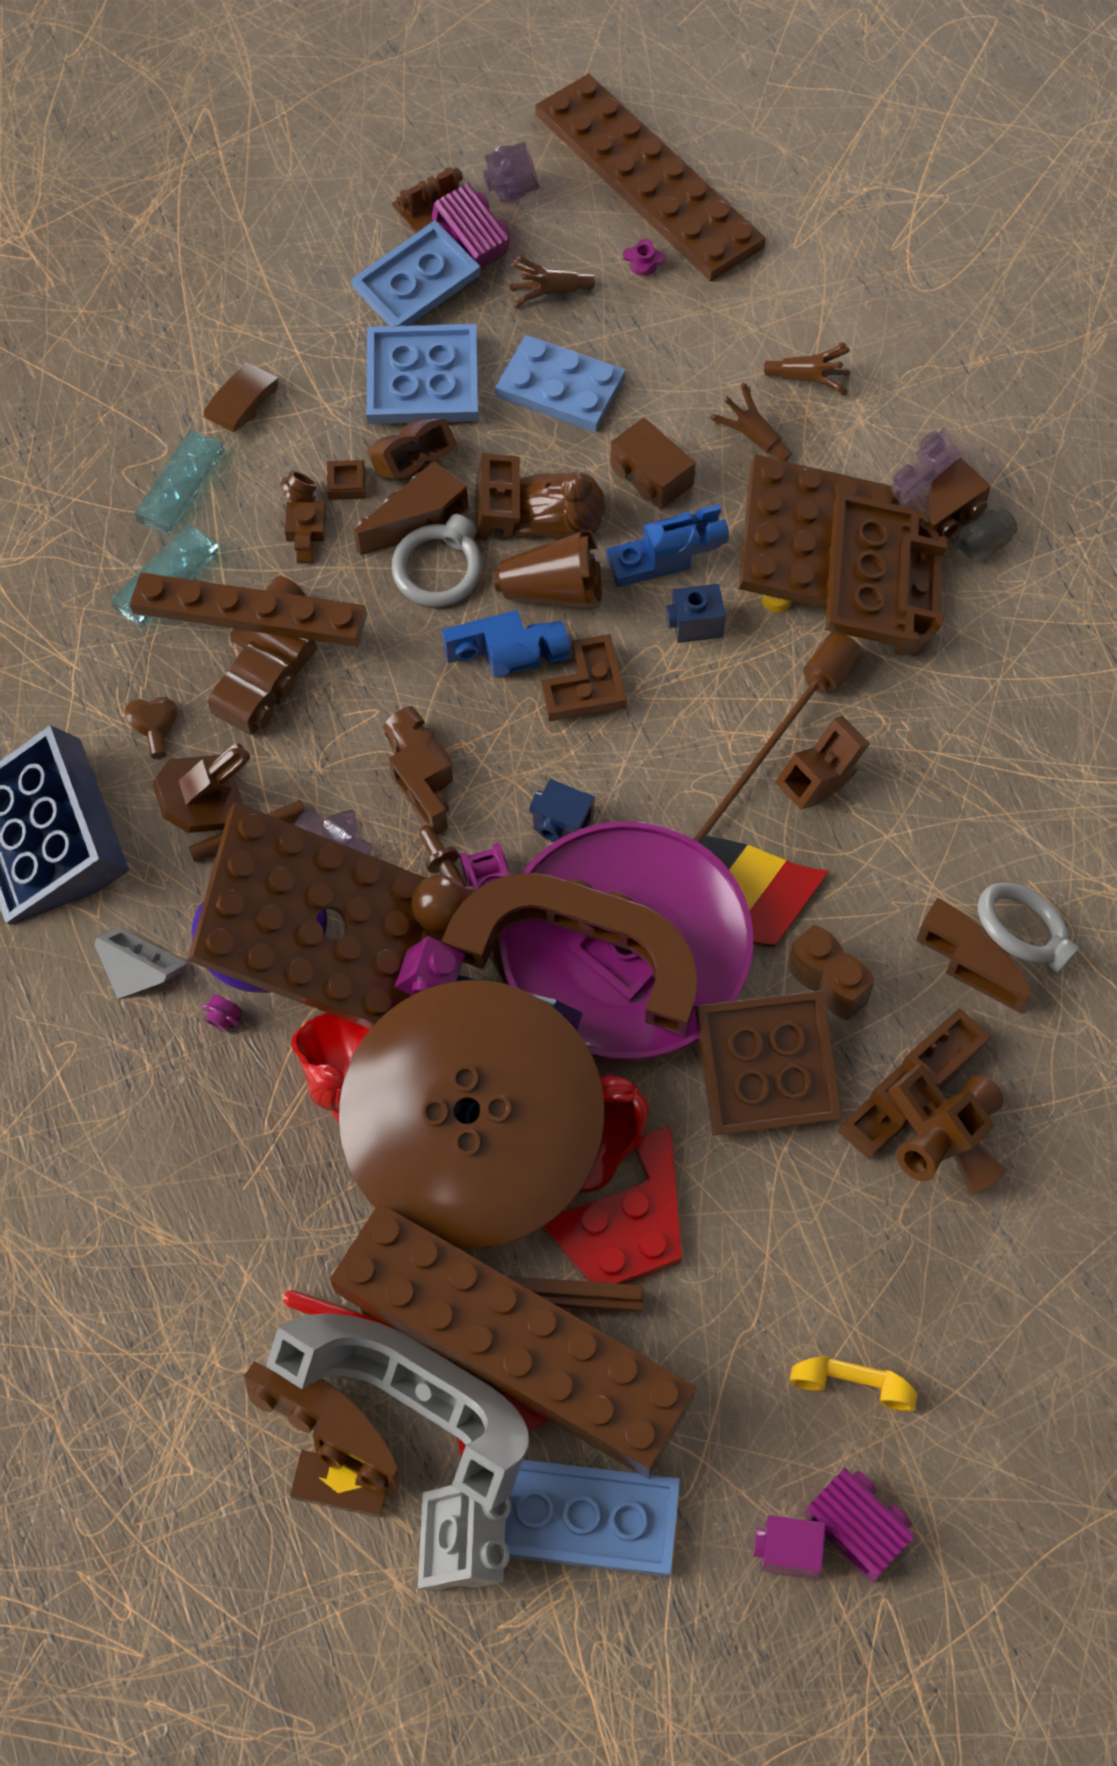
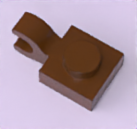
M324 501L286 502L285 536L286 541H294V549L297 551V563H312L313 541H324L326 514Z

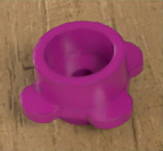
M641 239L633 248L624 249L623 259L629 261V267L633 273L647 276L654 273L658 265L664 263L665 254L657 251L650 239Z

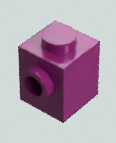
M427 936L407 950L394 988L412 996L433 986L456 982L465 954Z
M768 1515L764 1528L756 1527L753 1557L761 1558L760 1572L817 1580L822 1568L825 1523Z

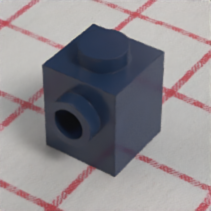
M719 584L673 589L672 605H666L665 610L668 629L675 628L677 643L722 638L724 636L726 615Z
M550 778L544 791L538 790L530 804L529 812L533 814V830L537 831L543 838L555 842L572 832L589 827L594 817L595 796Z

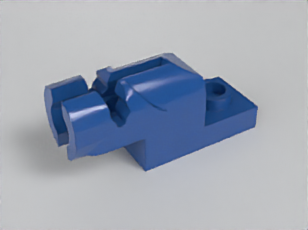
M719 504L699 508L693 515L688 511L672 518L644 524L643 539L606 548V558L617 588L690 569L691 556L715 550L720 545L726 544L729 539L726 519L719 521V514H721Z
M518 610L442 629L443 648L448 663L458 660L468 661L477 655L486 654L493 676H505L531 668L538 669L541 667V657L548 660L551 665L571 659L569 651H571L569 638L561 620L550 623L531 624L524 629Z

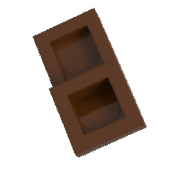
M247 363L219 389L205 408L203 417L235 432L255 417L256 405L277 390L279 377Z

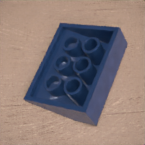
M49 725L0 760V908L6 924L18 923L97 893L130 871L80 738Z

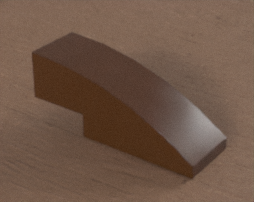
M937 897L922 922L916 941L951 959L946 974L1021 1013L1032 989L1020 969L1006 951L981 926L957 908Z

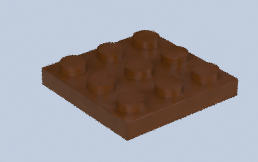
M823 990L697 1005L694 1007L712 1136L842 1119Z

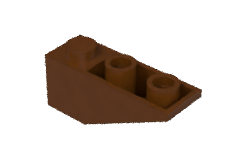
M435 461L424 470H418L411 477L409 483L397 493L390 494L379 509L372 515L365 516L360 520L354 529L357 552L363 555L397 545L410 532L426 525H446L453 514L461 515L468 509L467 485Z

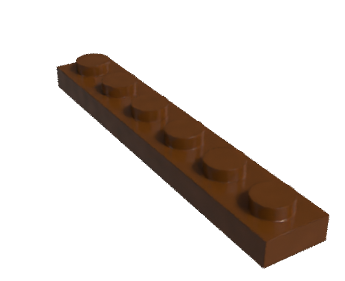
M142 572L139 574L129 604L134 614L355 647L359 645L367 617L365 605Z

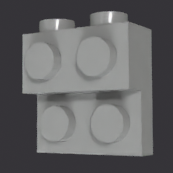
M452 1485L423 1492L418 1589L436 1591L455 1586L477 1588L502 1583L503 1571L509 1561V1550L505 1544V1521L511 1512L510 1498L508 1497L490 1511Z

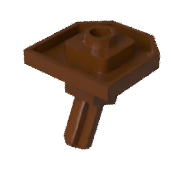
M233 744L222 755L169 759L153 782L163 818L187 833L224 830L230 807L235 802L243 805L233 775L250 760L249 752L244 750L241 744Z

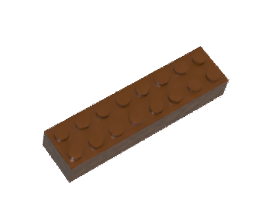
M378 1203L330 1278L334 1291L339 1296L413 1338L430 1350L647 1479L650 1478L695 1397L696 1386L381 1203Z

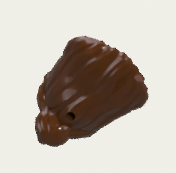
M584 472L544 473L521 477L520 521L515 523L512 533L519 536L537 535L559 539L586 530H591L594 534L601 524V517L606 509L604 493L596 481Z

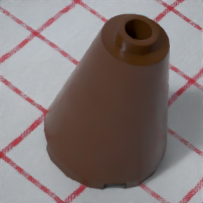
M581 531L502 560L499 569L494 570L496 591L502 592L504 598L508 600L588 609L599 608L598 602L602 601V576L600 561H596L594 554H591L590 551L598 549L592 531Z

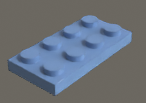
M523 1459L512 1492L508 1496L511 1501V1512L505 1521V1544L509 1550V1557L670 1577L680 1478L651 1475L647 1479L639 1473Z

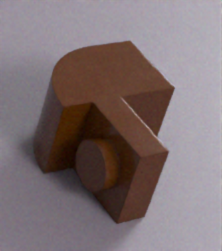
M844 716L834 718L814 748L794 753L775 783L801 810L817 805L840 790L855 775L858 769L854 765L870 743Z

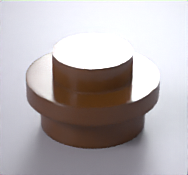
M290 471L288 477H283L280 485L285 490L284 495L291 501L310 502L315 500L317 496L315 492L317 483L311 477L298 471Z

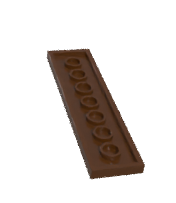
M586 74L535 104V115L710 282L765 248L766 238L591 74Z

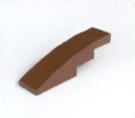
M959 1008L905 1056L902 1064L873 1090L870 1098L841 1123L838 1132L867 1159L871 1160L909 1123L888 1093V1090L911 1068L922 1064L941 1091L990 1040L991 1035Z

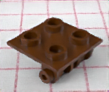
M451 167L446 168L444 172L436 175L437 180L430 176L427 178V183L422 180L418 185L408 190H402L400 196L396 197V201L392 202L394 209L415 234L433 222L434 203L443 196L446 197L449 193L462 187L459 182L463 181V175L458 167L454 169Z

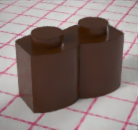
M421 418L406 425L399 435H389L377 440L367 453L378 476L404 478L418 471L425 461L438 460L448 455L455 448L457 442L446 419Z
M251 641L241 651L230 671L221 678L210 694L208 704L211 714L249 735H252L259 727L264 728L273 715L274 709L272 706L281 697H287L294 687L295 677L292 662Z
M812 925L792 943L788 962L791 973L808 989L813 991L823 990L826 1008L831 1013L844 1020H849L869 1002L874 985V978L871 972L860 960L845 954L838 940L830 932L822 927Z

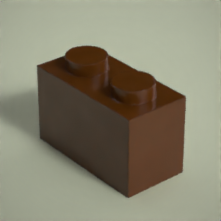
M645 417L611 441L610 465L613 471L619 477L626 478L631 482L643 499L646 501L651 500L659 509L662 510L694 485L696 462Z

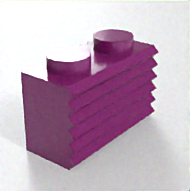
M469 183L449 193L446 197L443 196L434 203L432 221L435 220L481 268L507 253L510 242L508 226L502 219L496 220L490 212V206L485 195L482 192L476 193Z
M844 1468L806 1508L804 1517L808 1521L825 1523L824 1536L852 1562L870 1582L874 1583L911 1543L916 1535L909 1530L912 1522L904 1512L894 1505L887 1508L874 1496L877 1489L864 1474L856 1471L852 1475Z

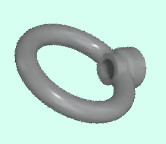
M453 514L446 525H426L406 535L396 547L391 565L394 582L404 596L419 605L427 607L450 606L469 596L477 587L483 571L482 554L477 543L473 540L477 533L476 526L467 518ZM429 540H444L450 547L456 550L462 549L467 557L468 569L465 577L458 585L442 592L426 591L416 586L408 576L407 560L411 552L417 546Z
M1001 882L988 886L981 893L977 906L980 921L989 936L1010 954L1029 962L1047 963L1050 968L1058 973L1079 950L1075 943L1068 940V931L1059 912L1037 892L1016 883ZM1000 899H1012L1030 907L1048 926L1051 940L1045 946H1035L1016 938L999 921L994 909L995 902Z

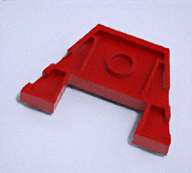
M669 1126L643 1135L640 1144H637L634 1148L648 1181L573 1210L563 1211L558 1217L541 1228L562 1249V1253L586 1281L628 1284L681 1263L682 1255L672 1131Z

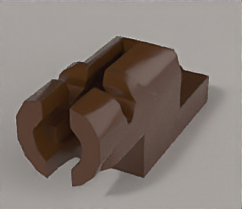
M413 706L405 707L394 713L383 726L386 731L384 735L389 740L395 753L389 757L391 778L423 822L431 826L436 834H439L448 829L446 812L449 811V806L440 791L453 782L452 759L438 741L434 732L423 726L425 721Z

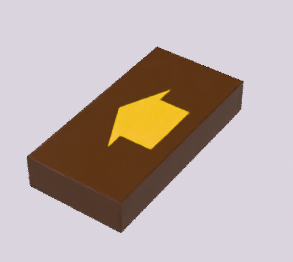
M301 1450L290 1497L294 1500L382 1518L388 1491L383 1488L381 1491L372 1490L361 1483L357 1478V1474L343 1466L340 1470L333 1469L323 1463L318 1458L317 1453Z

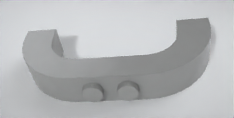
M315 1314L296 1318L278 1327L266 1364L268 1368L301 1389L322 1378L331 1376L352 1377L377 1386L447 1430L466 1445L452 1484L453 1487L490 1511L508 1498L527 1451L529 1435L526 1424L519 1412L495 1389L413 1338L371 1320L339 1314Z

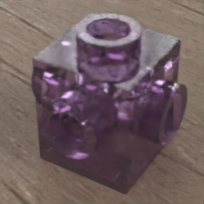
M525 142L513 146H500L493 153L484 155L488 169L483 170L485 183L489 192L495 190L501 202L505 200H518L525 193L540 188L533 159Z

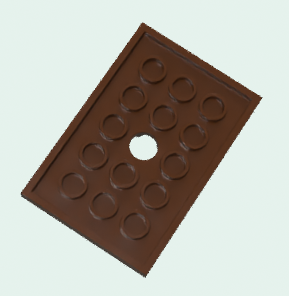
M235 802L229 809L187 961L362 1026L372 1028L389 1010L411 996L394 988L407 950L427 936L441 942L445 933H434L426 930L416 921L411 907L412 896L416 887L426 879L425 877ZM321 910H334L343 918L345 932L341 938L330 939L324 936L323 928L317 922V916Z

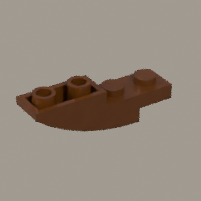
M253 1361L245 1373L244 1379L249 1400L255 1406L266 1412H271L273 1409L287 1416L288 1421L294 1427L305 1433H311L313 1430L315 1452L318 1458L327 1466L340 1470L343 1466L356 1473L359 1481L368 1488L375 1491H381L383 1488L394 1495L400 1487L398 1467L376 1428L355 1404L323 1378L301 1389L276 1372Z

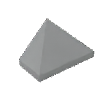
M119 926L96 937L94 943L117 999L163 983L185 971L188 964Z

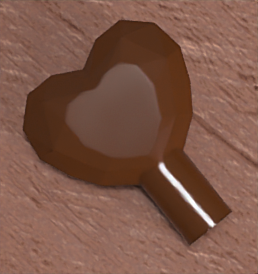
M157 697L151 702L142 699L131 700L125 707V718L138 733L147 736L150 756L153 759H161L167 755L163 735L171 729L178 711L175 702L168 697Z

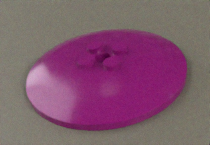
M636 821L601 823L585 827L558 839L538 854L523 870L522 873L545 874L567 881L571 878L580 879L590 884L595 890L607 894L611 891L623 893L629 896L633 902L656 911L676 927L687 942L693 955L697 973L695 1006L737 1001L746 984L752 962L753 926L751 914L744 894L732 873L719 858L696 840L678 831L652 823ZM541 921L520 922L509 927L500 935L502 965L508 984L531 994L558 1000L582 1012L577 1032L586 1043L593 1057L611 1061L630 1062L651 1060L681 1051L699 1041L695 1009L686 1036L645 1023V1010L655 984V979L649 965L638 954H620L613 944Z

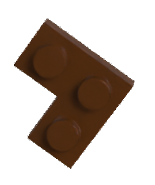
M611 634L572 640V651L578 674L541 680V689L549 722L627 708V698Z

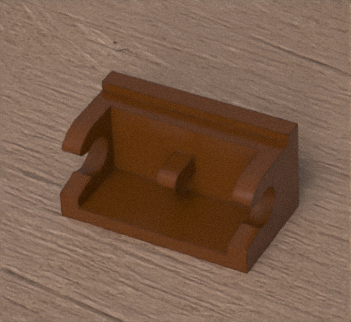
M482 453L476 475V539L487 540L491 529L500 528L502 529V539L506 540L512 535L515 523L520 521V456Z

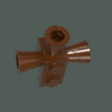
M920 1064L911 1068L888 1090V1093L918 1134V1136L900 1145L897 1149L898 1163L907 1175L918 1181H929L935 1175L941 1162L954 1156L969 1193L976 1194L993 1185L1006 1173L1007 1169L979 1143L995 1126L989 1116L999 1111L1003 1106L1002 1092L992 1080L981 1075L972 1076L967 1080L960 1094L946 1099L927 1070Z

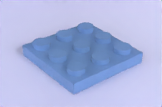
M476 324L367 327V423H411L421 418L446 419L447 422L479 421Z

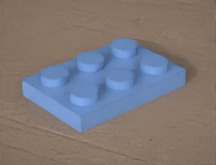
M434 220L353 277L351 282L352 288L389 326H410L481 275V267Z
M525 334L495 387V396L596 433L625 380L626 369Z

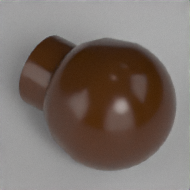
M445 875L428 877L416 887L411 901L413 915L416 921L426 930L434 933H445L458 907L476 889L473 886H463L457 879Z

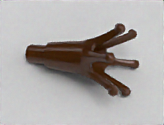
M518 255L517 261L513 260L511 262L512 267L526 272L522 273L521 277L523 280L532 281L510 284V290L533 289V291L522 296L520 300L514 303L515 308H519L525 302L543 295L576 292L577 289H593L595 286L594 274H578L577 271L546 268L530 262L523 255Z
M841 342L839 346L813 356L783 358L782 361H765L764 375L782 376L783 379L820 383L839 391L844 396L847 394V390L839 383L827 378V376L844 375L846 377L850 376L851 372L849 369H833L842 368L843 363L841 361L835 363L827 362L849 353L850 348L844 342Z
M741 383V389L748 410H742L729 396H726L724 402L738 415V420L735 421L716 414L711 415V420L715 421L717 425L723 424L740 431L765 453L770 452L776 459L787 461L791 457L792 452L781 442V437L760 415L752 399L751 388L747 386V383Z

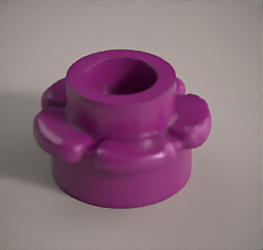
M213 995L208 1004H202L201 1008L207 1012L204 1020L211 1026L224 1032L227 1031L229 1026L233 1028L238 1027V1019L242 1009L233 1002L221 996Z

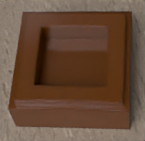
M365 460L327 461L328 500L366 498Z

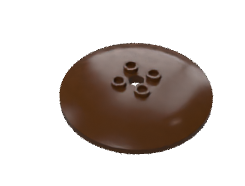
M465 980L433 986L410 996L389 1010L374 1024L355 1051L344 1078L339 1102V1128L344 1155L358 1187L375 1208L378 1203H381L451 1245L466 1249L495 1247L514 1242L538 1231L558 1217L572 1203L588 1180L599 1155L605 1126V1102L599 1071L586 1043L576 1029L560 1012L537 996L514 986L484 980ZM466 1099L476 1100L481 1109L479 1118L471 1124H463L457 1118V1107Z

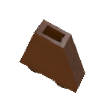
M961 457L957 458L932 475L926 498L925 521L928 522L932 530L937 531L940 537L946 536V539L950 538L960 525L969 519L971 521L976 520L985 512L988 506L986 502L991 485Z

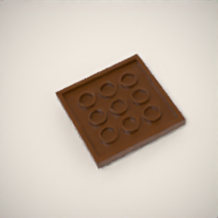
M755 454L750 463L738 589L827 609L833 509L836 496L841 492L898 505L899 487Z

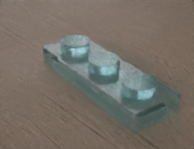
M189 430L134 513L137 522L170 535L223 454L222 442Z
M188 524L110 599L113 608L142 628L153 616L134 614L129 606L140 572L191 580L219 552L217 543Z

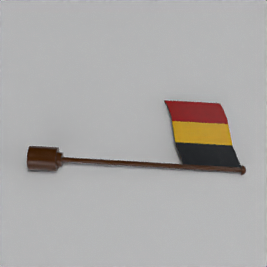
M831 632L803 668V673L806 677L805 681L809 686L694 838V840L709 849L723 862L739 884L751 914L753 944L775 947L830 870L797 865L751 845L707 834L814 692H835L861 658L862 651L859 645L848 635Z

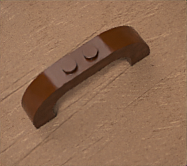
M513 874L493 880L474 891L458 907L447 926L441 942L464 953L463 963L483 970L497 938L509 927L525 921L549 923L633 951L646 961L655 979V984L645 1010V1023L682 1036L687 1034L694 1012L697 989L696 967L690 948L681 933L665 917L646 906L633 902L629 896L623 893L611 891L607 894L595 890L587 882L575 878L567 881L545 874Z

